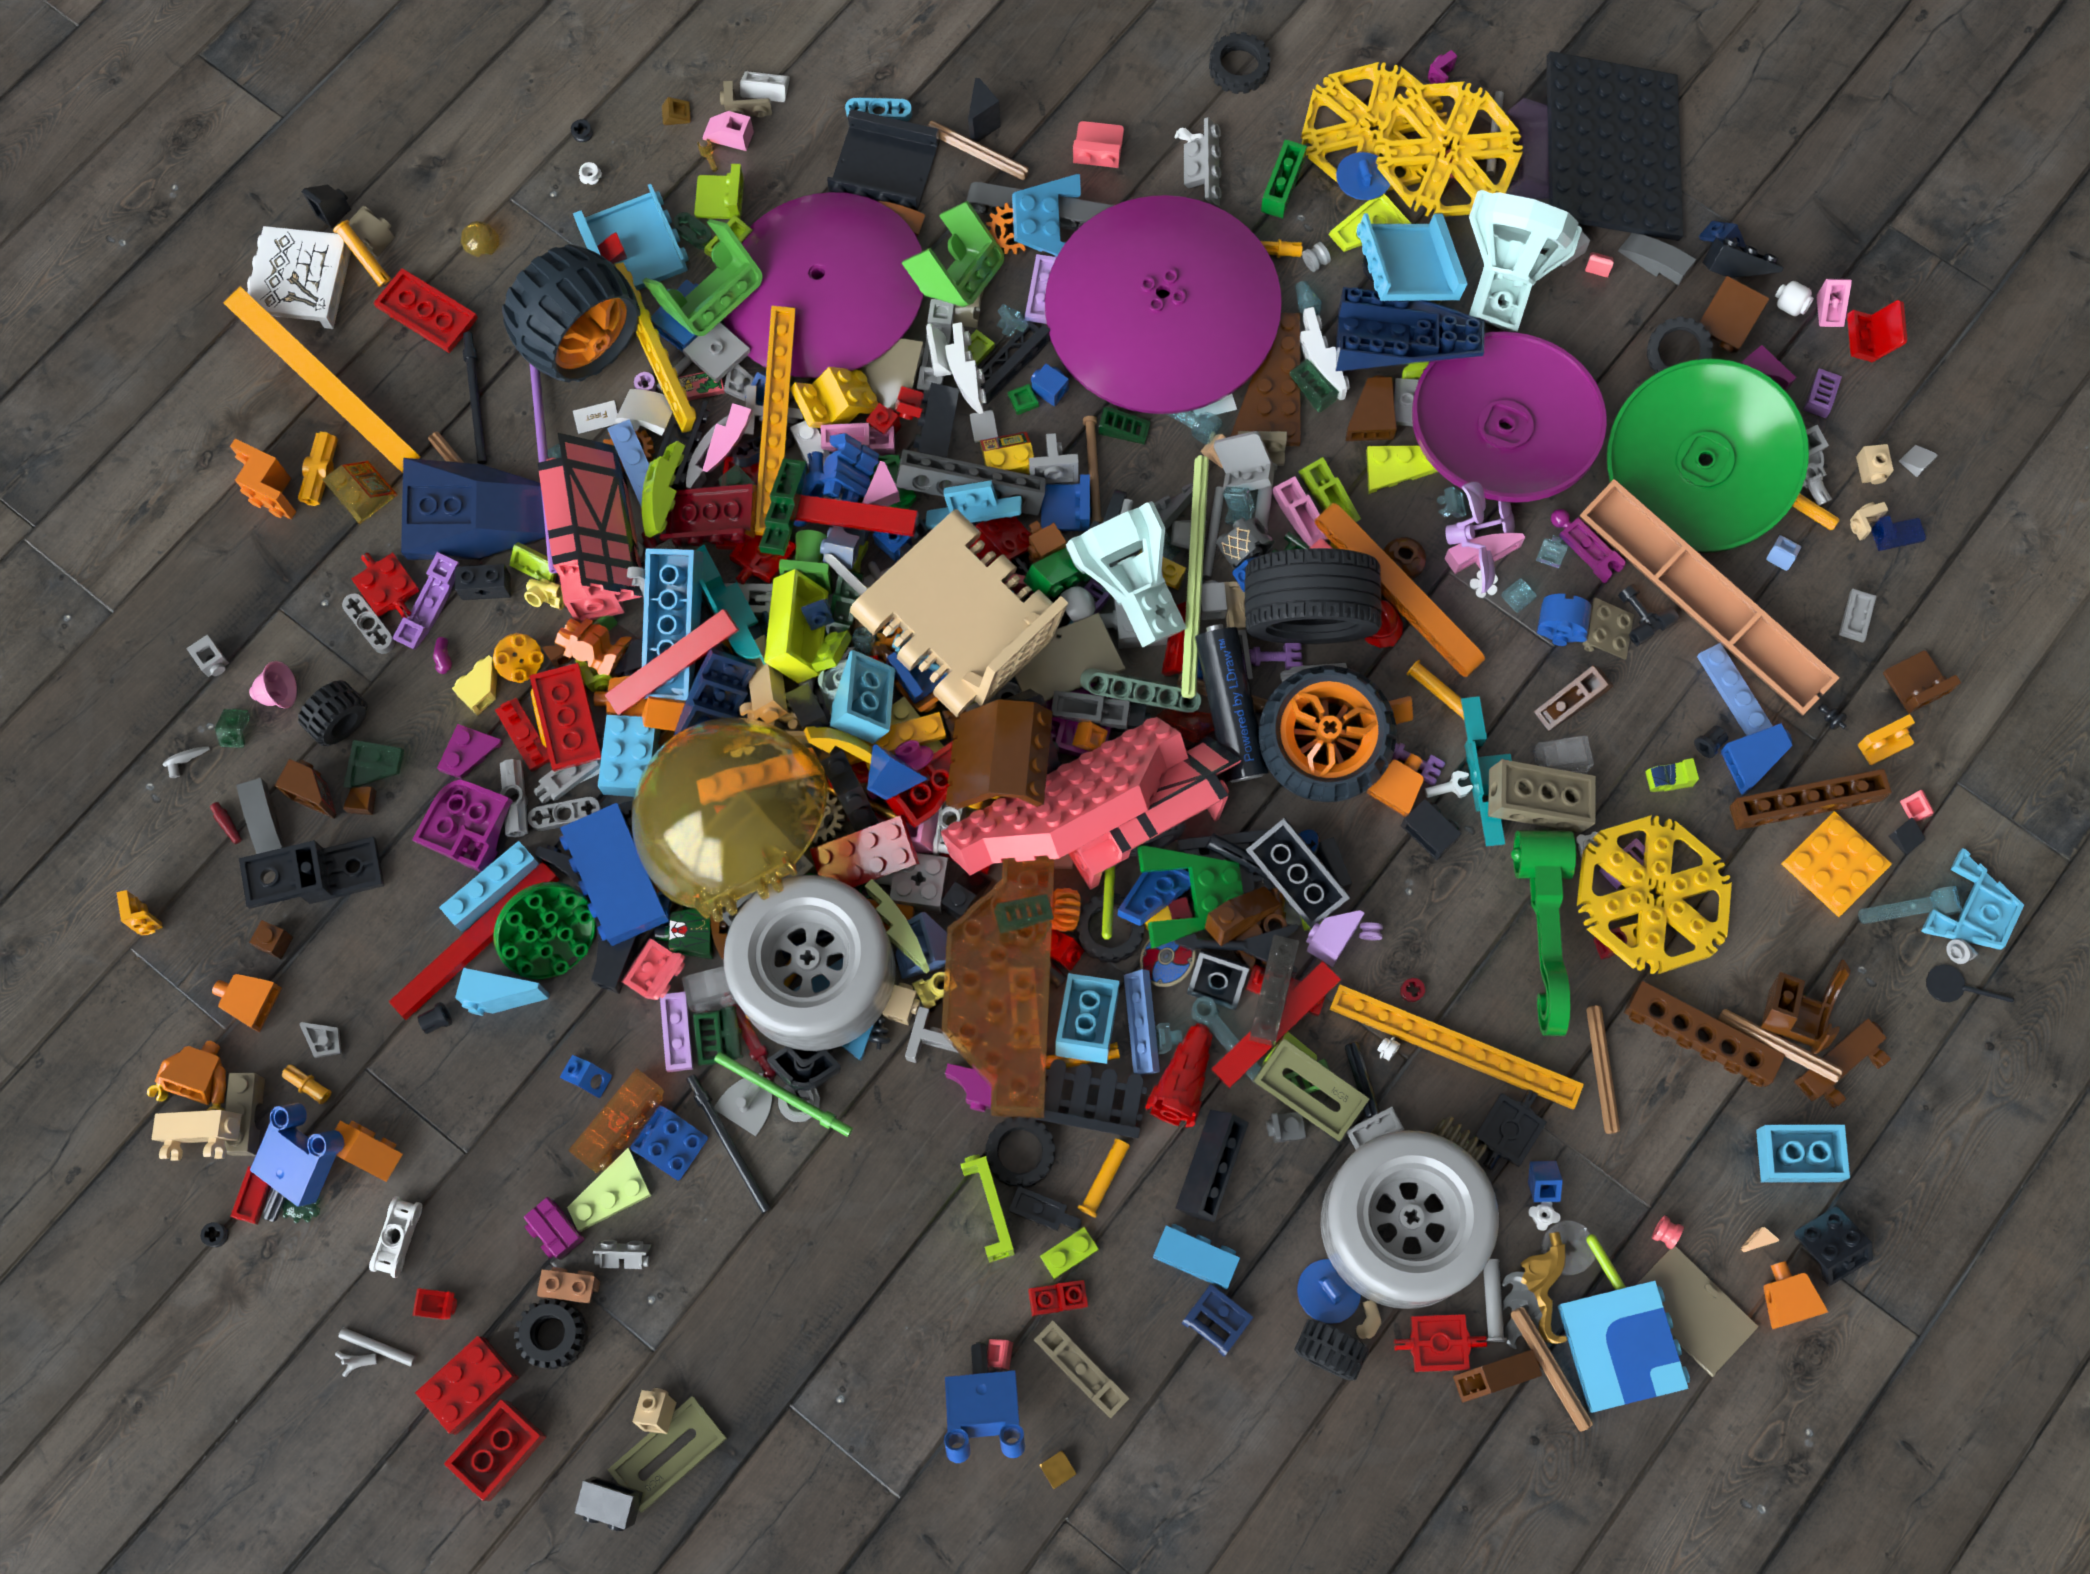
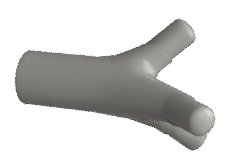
M340 1351L335 1353V1356L341 1359V1364L348 1365L342 1373L344 1377H347L352 1370L358 1367L377 1364L376 1353L359 1356L346 1355Z

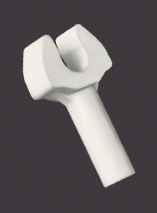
M1456 771L1453 772L1450 782L1425 788L1424 791L1427 798L1448 792H1454L1458 798H1462L1472 790L1473 786L1460 787L1458 781L1467 779L1469 774Z

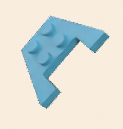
M1962 848L1958 852L1950 870L1974 882V885L1958 920L1955 921L1933 909L1929 913L1921 931L1950 939L1959 938L1968 943L2001 950L2006 946L2024 904L2000 881L1997 883L1986 873L1987 869L1981 863L1978 865L1969 856L1971 854Z

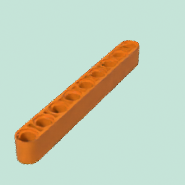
M1332 503L1315 519L1314 522L1318 529L1338 549L1357 551L1376 558L1381 567V594L1459 674L1468 677L1485 660V656L1480 649L1339 505Z

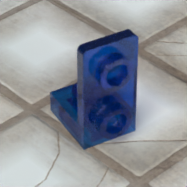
M1885 516L1881 517L1871 529L1878 551L1920 543L1926 540L1919 518L1892 523L1891 517Z

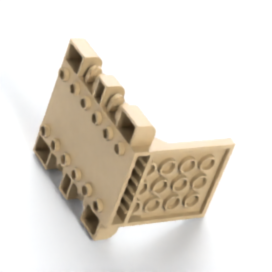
M958 509L953 510L870 586L850 608V613L873 635L892 619L893 621L882 633L885 636H889L900 627L904 632L893 643L897 648L911 638L897 654V659L909 671L929 655L918 668L923 672L936 662L940 668L934 671L930 677L933 683L945 673L948 674L935 687L933 695L956 717L974 701L979 706L985 705L1052 641L1068 605V602L1062 596L1053 603L1040 590L1033 593L1023 603L1022 600L1032 589L1026 586L1015 595L1011 589L1020 581L1017 575L1004 584L1016 572L1017 567L1004 554L986 567L995 558L996 554L991 551L980 561L975 555L984 548L985 543L982 540L977 542L970 550L968 549L980 537L981 532Z

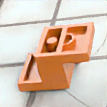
M234 439L230 447L236 453L235 458L244 464L235 479L241 487L240 491L249 497L248 501L258 508L264 506L276 517L282 518V516H285L292 520L296 511L282 494L291 477L275 457Z

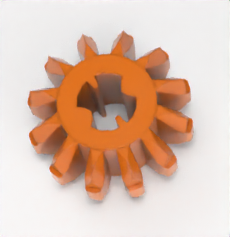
M1057 888L1052 894L1049 923L1052 929L1067 932L1073 931L1077 927L1081 905L1080 895L1077 890Z

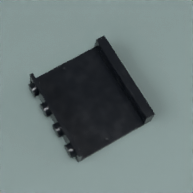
M850 109L848 114L849 129L833 177H827L829 192L856 194L877 202L894 203L918 211L940 143L939 129Z

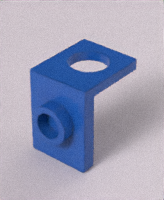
M572 1055L560 1078L601 1098L612 1075L591 1062ZM600 1074L602 1077L600 1086L592 1088V1077Z

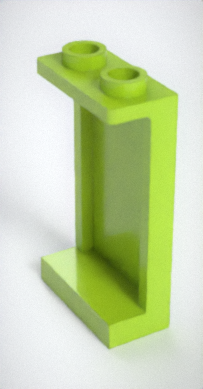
M977 1154L965 1158V1163L960 1164L963 1175L980 1174L1000 1241L985 1247L989 1263L1015 1255L986 1156L980 1158V1155Z

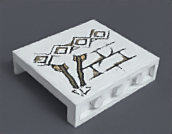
M263 226L262 235L258 237L257 255L253 257L252 276L248 278L247 293L271 316L320 321L324 328L333 329L351 250L339 234Z

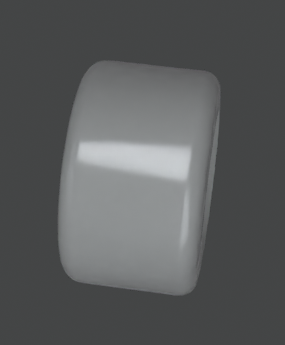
M799 875L771 883L754 894L743 905L728 931L724 948V970L730 991L752 1024L765 1036L781 1045L797 1050L821 1051L840 1047L855 1040L865 1033L881 1016L889 1002L894 987L895 956L879 914L860 892L836 879L818 875ZM818 932H829L835 937L834 941L824 948L816 944ZM806 933V942L802 945L795 946L790 941L796 936ZM781 950L791 954V963L783 967L775 966L776 958ZM840 953L843 954L842 969L836 971L828 968L827 958ZM809 956H812L814 960L810 961L809 965H806L804 961L808 960ZM794 973L803 979L800 989L796 992L784 985V980ZM819 975L825 976L830 981V986L823 991L815 993L812 988V979Z
M1406 1130L1391 1132L1378 1136L1359 1147L1349 1156L1333 1177L1325 1193L1321 1210V1234L1329 1260L1339 1276L1363 1297L1384 1306L1402 1309L1421 1308L1439 1303L1469 1285L1488 1263L1495 1248L1499 1229V1212L1495 1192L1489 1178L1479 1163L1466 1150L1453 1141L1423 1131ZM1401 1183L1417 1184L1418 1191L1415 1199L1406 1200L1402 1197L1399 1189ZM1383 1194L1388 1195L1395 1203V1208L1390 1214L1379 1212L1376 1209L1378 1200ZM1430 1194H1434L1443 1207L1442 1211L1429 1213L1426 1210L1424 1201ZM1411 1212L1414 1214L1413 1219L1416 1222L1413 1221L1411 1224H1408L1406 1222L1407 1217L1404 1215H1408ZM1390 1223L1394 1226L1397 1234L1391 1242L1385 1243L1380 1237L1377 1227ZM1429 1223L1439 1224L1444 1227V1233L1437 1243L1433 1242L1425 1233ZM1406 1237H1416L1421 1247L1420 1254H1405L1402 1247Z

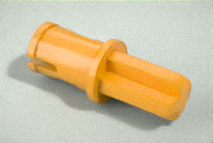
M1278 239L1277 242L1260 241L1268 254L1277 255V258H1280V256L1301 257L1302 242H1287Z
M288 1065L282 1071V1077L299 1088L298 1092L301 1094L306 1093L319 1104H324L330 1097L331 1090L316 1082L314 1076L306 1075L293 1065Z

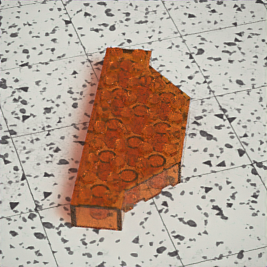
M1037 856L1036 860L1016 862L1015 858H1004L1002 879L989 893L974 903L962 917L947 927L942 1033L946 1040L992 1088V1116L1044 1118L1055 876V859H1049L1048 856Z

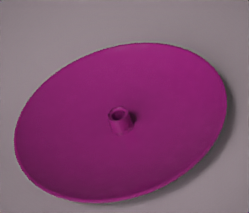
M828 192L790 200L767 212L750 226L753 231L741 244L761 270L762 282L723 321L726 328L750 348V353L747 356L767 368L771 306L795 308L790 376L818 378L828 367L845 368L849 371L856 370L871 363L890 350L903 337L916 318L924 294L902 265V262L922 252L921 246L912 229L897 213L870 198L856 194Z

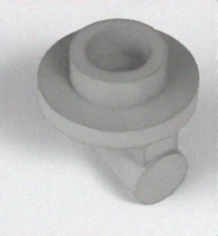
M1956 938L1947 944V954L1955 963L1964 964L1979 955L1968 942Z

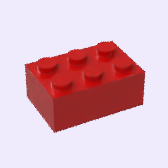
M477 1336L420 1387L415 1394L449 1434L457 1435L518 1380L519 1377L486 1338Z
M501 1399L447 1459L444 1465L482 1501H491L547 1436L509 1401Z

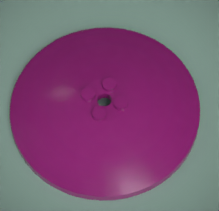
M1517 332L1484 333L1483 356L1430 362L1418 381L1412 403L1414 433L1422 452L1432 466L1454 485L1461 488L1467 483L1478 482L1483 487L1485 498L1502 502L1540 500L1558 494L1574 485L1594 464L1603 445L1607 426L1606 409L1602 394L1587 369L1575 357L1557 345L1535 336ZM1508 423L1511 429H1502L1499 424Z

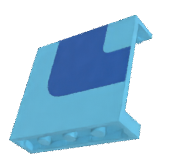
M1655 1281L1558 1305L1589 1413L1689 1389L1687 1385L1690 1382L1689 1373L1685 1366H1681L1679 1356L1682 1355L1680 1344L1677 1339L1673 1340L1670 1330L1673 1328V1322L1669 1312L1665 1313L1662 1302H1665V1296L1662 1288L1657 1286Z

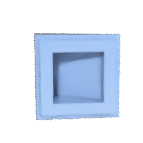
M1779 535L1766 560L1787 571L1796 559L1801 546Z

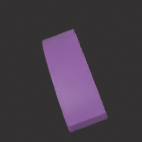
M438 552L436 553L426 572L429 577L411 610V615L407 619L403 617L392 638L393 640L414 650L420 645L433 627L448 599L455 581V567H459V562Z

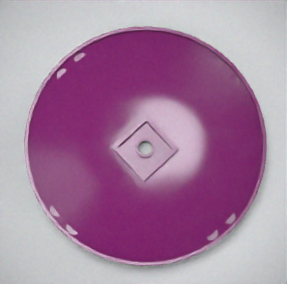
M1163 195L1136 198L1109 207L1089 219L1072 234L1056 257L1049 274L1045 294V317L1047 327L1050 329L1049 336L1058 357L1072 376L1086 389L1114 405L1133 411L1153 414H1174L1203 408L1220 401L1244 385L1256 373L1269 354L1277 335L1281 315V290L1278 275L1267 250L1247 226L1228 212L1212 204L1181 196ZM1160 290H1167L1170 295L1167 298H1160L1156 293Z

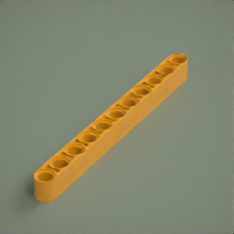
M239 286L223 302L402 473L403 458H421L242 287Z

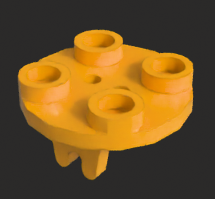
M521 633L510 634L501 639L495 647L493 655L494 666L499 675L508 681L523 683L530 679L529 675L536 674L544 660L543 653L536 640Z

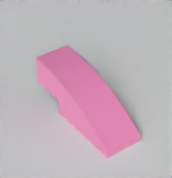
M732 403L726 427L719 424L715 426L703 471L710 473L732 452V449L738 444L749 424L753 413L752 409Z
M869 423L821 425V449L838 451L837 448L831 445L830 436L847 433L877 452L880 456L895 455L894 426L884 435L873 427H869Z
M1295 476L1273 488L1272 494L1278 505L1309 547L1320 538L1325 541L1328 540L1314 522L1320 515L1310 496H1306Z
M1500 533L1471 539L1470 542L1485 545L1486 550L1491 551L1493 560L1496 562L1520 548L1525 536L1523 533ZM1462 543L1448 549L1445 560L1455 574L1474 563L1481 570L1479 549L1462 547Z

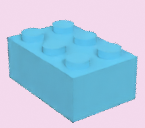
M606 716L598 787L603 795L650 796V798H653L661 729L645 727L642 717Z
M1068 973L1056 1037V1056L1107 1064L1119 996L1118 980Z
M1764 1125L1756 1130L1761 1182H1842L1850 1178L1845 1125Z

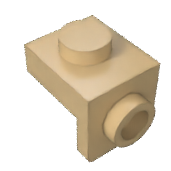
M1874 502L1862 506L1860 510H1857L1850 519L1851 529L1854 534H1857L1859 540L1865 539L1872 531L1869 523L1881 520L1887 513L1888 508L1885 502L1878 504Z

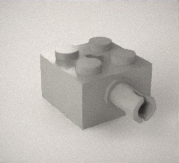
M1114 598L1113 613L1099 614L1105 627L1114 628L1117 631L1118 649L1142 647L1123 605H1118ZM1168 638L1148 646L1167 645Z
M916 853L920 864L874 880L877 884L890 885V898L894 903L913 906L916 911L942 914L941 901L944 898L947 883L948 857ZM918 879H923L924 882H921L920 886H916L915 882H918Z

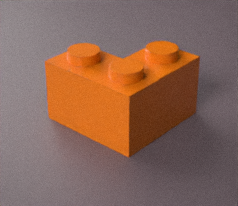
M340 1120L335 1130L342 1134L344 1147L336 1156L387 1182L403 1155L395 1150L397 1144L384 1137L381 1141L374 1139L375 1132L354 1121H351L348 1125Z

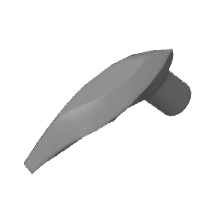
M209 746L198 747L180 752L166 759L162 765L168 766L170 778L180 777L179 764L187 763L192 758L210 750Z

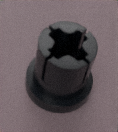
M1716 725L1704 735L1698 736L1694 740V745L1700 754L1707 758H1713L1729 737L1723 728Z
M442 1002L435 1004V1008L417 1017L418 1023L425 1034H429L443 1026L448 1027L452 1025L450 1013Z

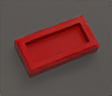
M248 1166L230 1217L258 1225L271 1186L250 1171L251 1167Z

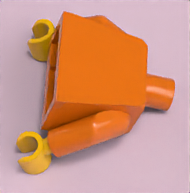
M206 1041L201 1050L187 1046L181 1052L165 1059L155 1079L157 1084L149 1087L147 1090L148 1096L155 1097L157 1091H159L156 1100L164 1101L168 1097V1092L205 1105H209L212 1102L213 1106L209 1107L207 1111H225L221 1104L224 1103L226 1094V1070L223 1068L220 1058L216 1056L220 1050L219 1045L213 1041Z

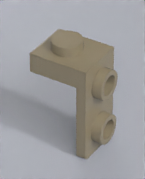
M723 81L724 91H720L721 105H724L726 112L731 111L750 117L772 115V106L769 98L736 100L733 81Z

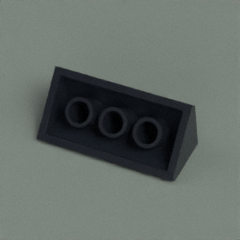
M1283 818L1246 849L1311 929L1315 923L1321 922L1350 898V895L1286 818Z

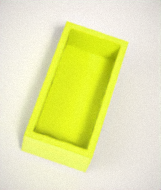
M794 569L773 579L764 662L799 684L819 676L821 671L816 672L811 664L824 642L825 626L811 631L801 607L822 599L828 600L829 592Z

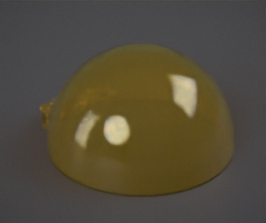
M735 717L719 718L695 724L679 732L664 743L652 756L640 776L633 798L632 832L634 844L648 876L670 900L683 906L696 908L705 919L709 918L711 913L715 922L723 921L722 907L725 906L727 912L733 916L738 912L736 900L756 890L761 899L769 898L768 884L770 883L776 892H782L784 890L782 877L789 874L792 876L797 875L795 863L814 839L824 816L827 801V781L824 770L816 756L801 741L786 731L762 721Z

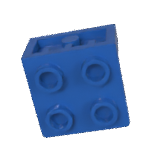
M1080 475V483H1075V485H1045V495L1041 504L1042 529L1055 523L1059 531L1088 530L1090 527V475Z
M896 652L886 657V664L895 668L894 676L914 704L932 693L935 687L946 677V675H943L933 683L930 677L934 671L927 669L922 672L918 668L919 665H916L909 671L897 659Z
M659 1105L629 1149L679 1181L708 1140V1137L669 1109Z

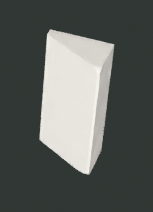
M746 71L740 81V95L743 98H769L770 101L785 102L790 77Z
M931 323L927 324V339L934 376L951 375L952 371L945 345H947L946 336Z

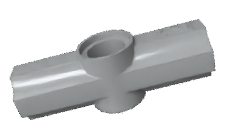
M515 759L504 760L500 763L502 785L500 794L509 798L514 794H519L518 800L512 802L504 819L505 834L507 837H521L529 834L526 807L528 805V798L525 794L523 762Z

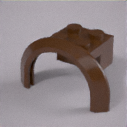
M1842 959L1834 971L1821 1002L1803 996L1804 980L1780 972L1769 990L1761 1028L1809 1045L1813 1054H1817L1829 1047L1840 1030L1839 1026L1832 1028L1831 1023L1828 1025L1830 1014L1837 996L1851 971L1845 960Z

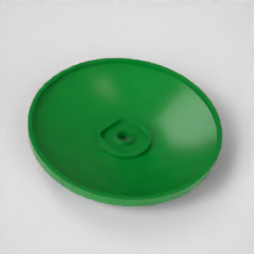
M1722 359L1692 360L1658 372L1640 385L1626 400L1610 432L1607 450L1609 481L1611 483L1615 479L1698 553L1727 551L1744 546L1760 538L1775 527L1789 512L1806 478L1809 459L1808 437L1804 422L1796 405L1789 395L1767 375L1752 367L1734 361ZM1702 454H1709L1713 462L1708 466H1703L1699 463L1698 458Z

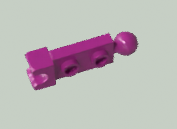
M1557 509L1553 511L1550 517L1551 523L1557 528L1564 529L1559 537L1594 570L1593 573L1603 583H1607L1612 576L1609 568L1614 569L1616 572H1620L1624 568L1625 561L1615 551H1612L1579 518L1571 523L1570 515L1566 510Z

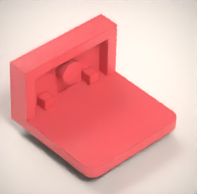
M1081 121L1078 124L1077 137L1073 145V163L1119 168L1124 134L1123 126Z
M649 939L621 982L647 999L658 1000L659 997L663 998L671 987L669 982L674 975L678 976L684 968L685 963L683 960L685 956L681 953H672L654 940Z

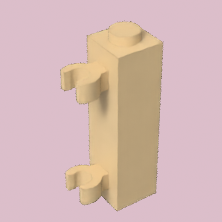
M763 635L754 641L763 658H765L767 637ZM760 657L746 659L755 662L757 669L749 681L751 702L740 706V715L747 714L749 722H754L760 717L769 724L788 713L783 674L767 663L763 665Z
M224 1110L155 1114L152 1140L164 1142L159 1152L160 1159H170L171 1152V1161H180L183 1154L180 1143L208 1142L203 1150L204 1157H214L215 1151V1159H224L227 1153L224 1142L238 1140L242 1114Z

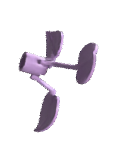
M1470 482L1461 488L1468 497L1473 517L1457 524L1447 525L1446 539L1449 545L1462 543V547L1479 549L1482 573L1481 593H1485L1495 580V565L1490 550H1486L1485 545L1470 542L1475 537L1474 530L1502 523L1504 533H1513L1515 530V520L1511 511V503L1499 501L1498 507L1501 518L1482 523L1484 520L1483 511L1486 508L1484 490L1480 483ZM1475 521L1478 525H1472L1470 523Z

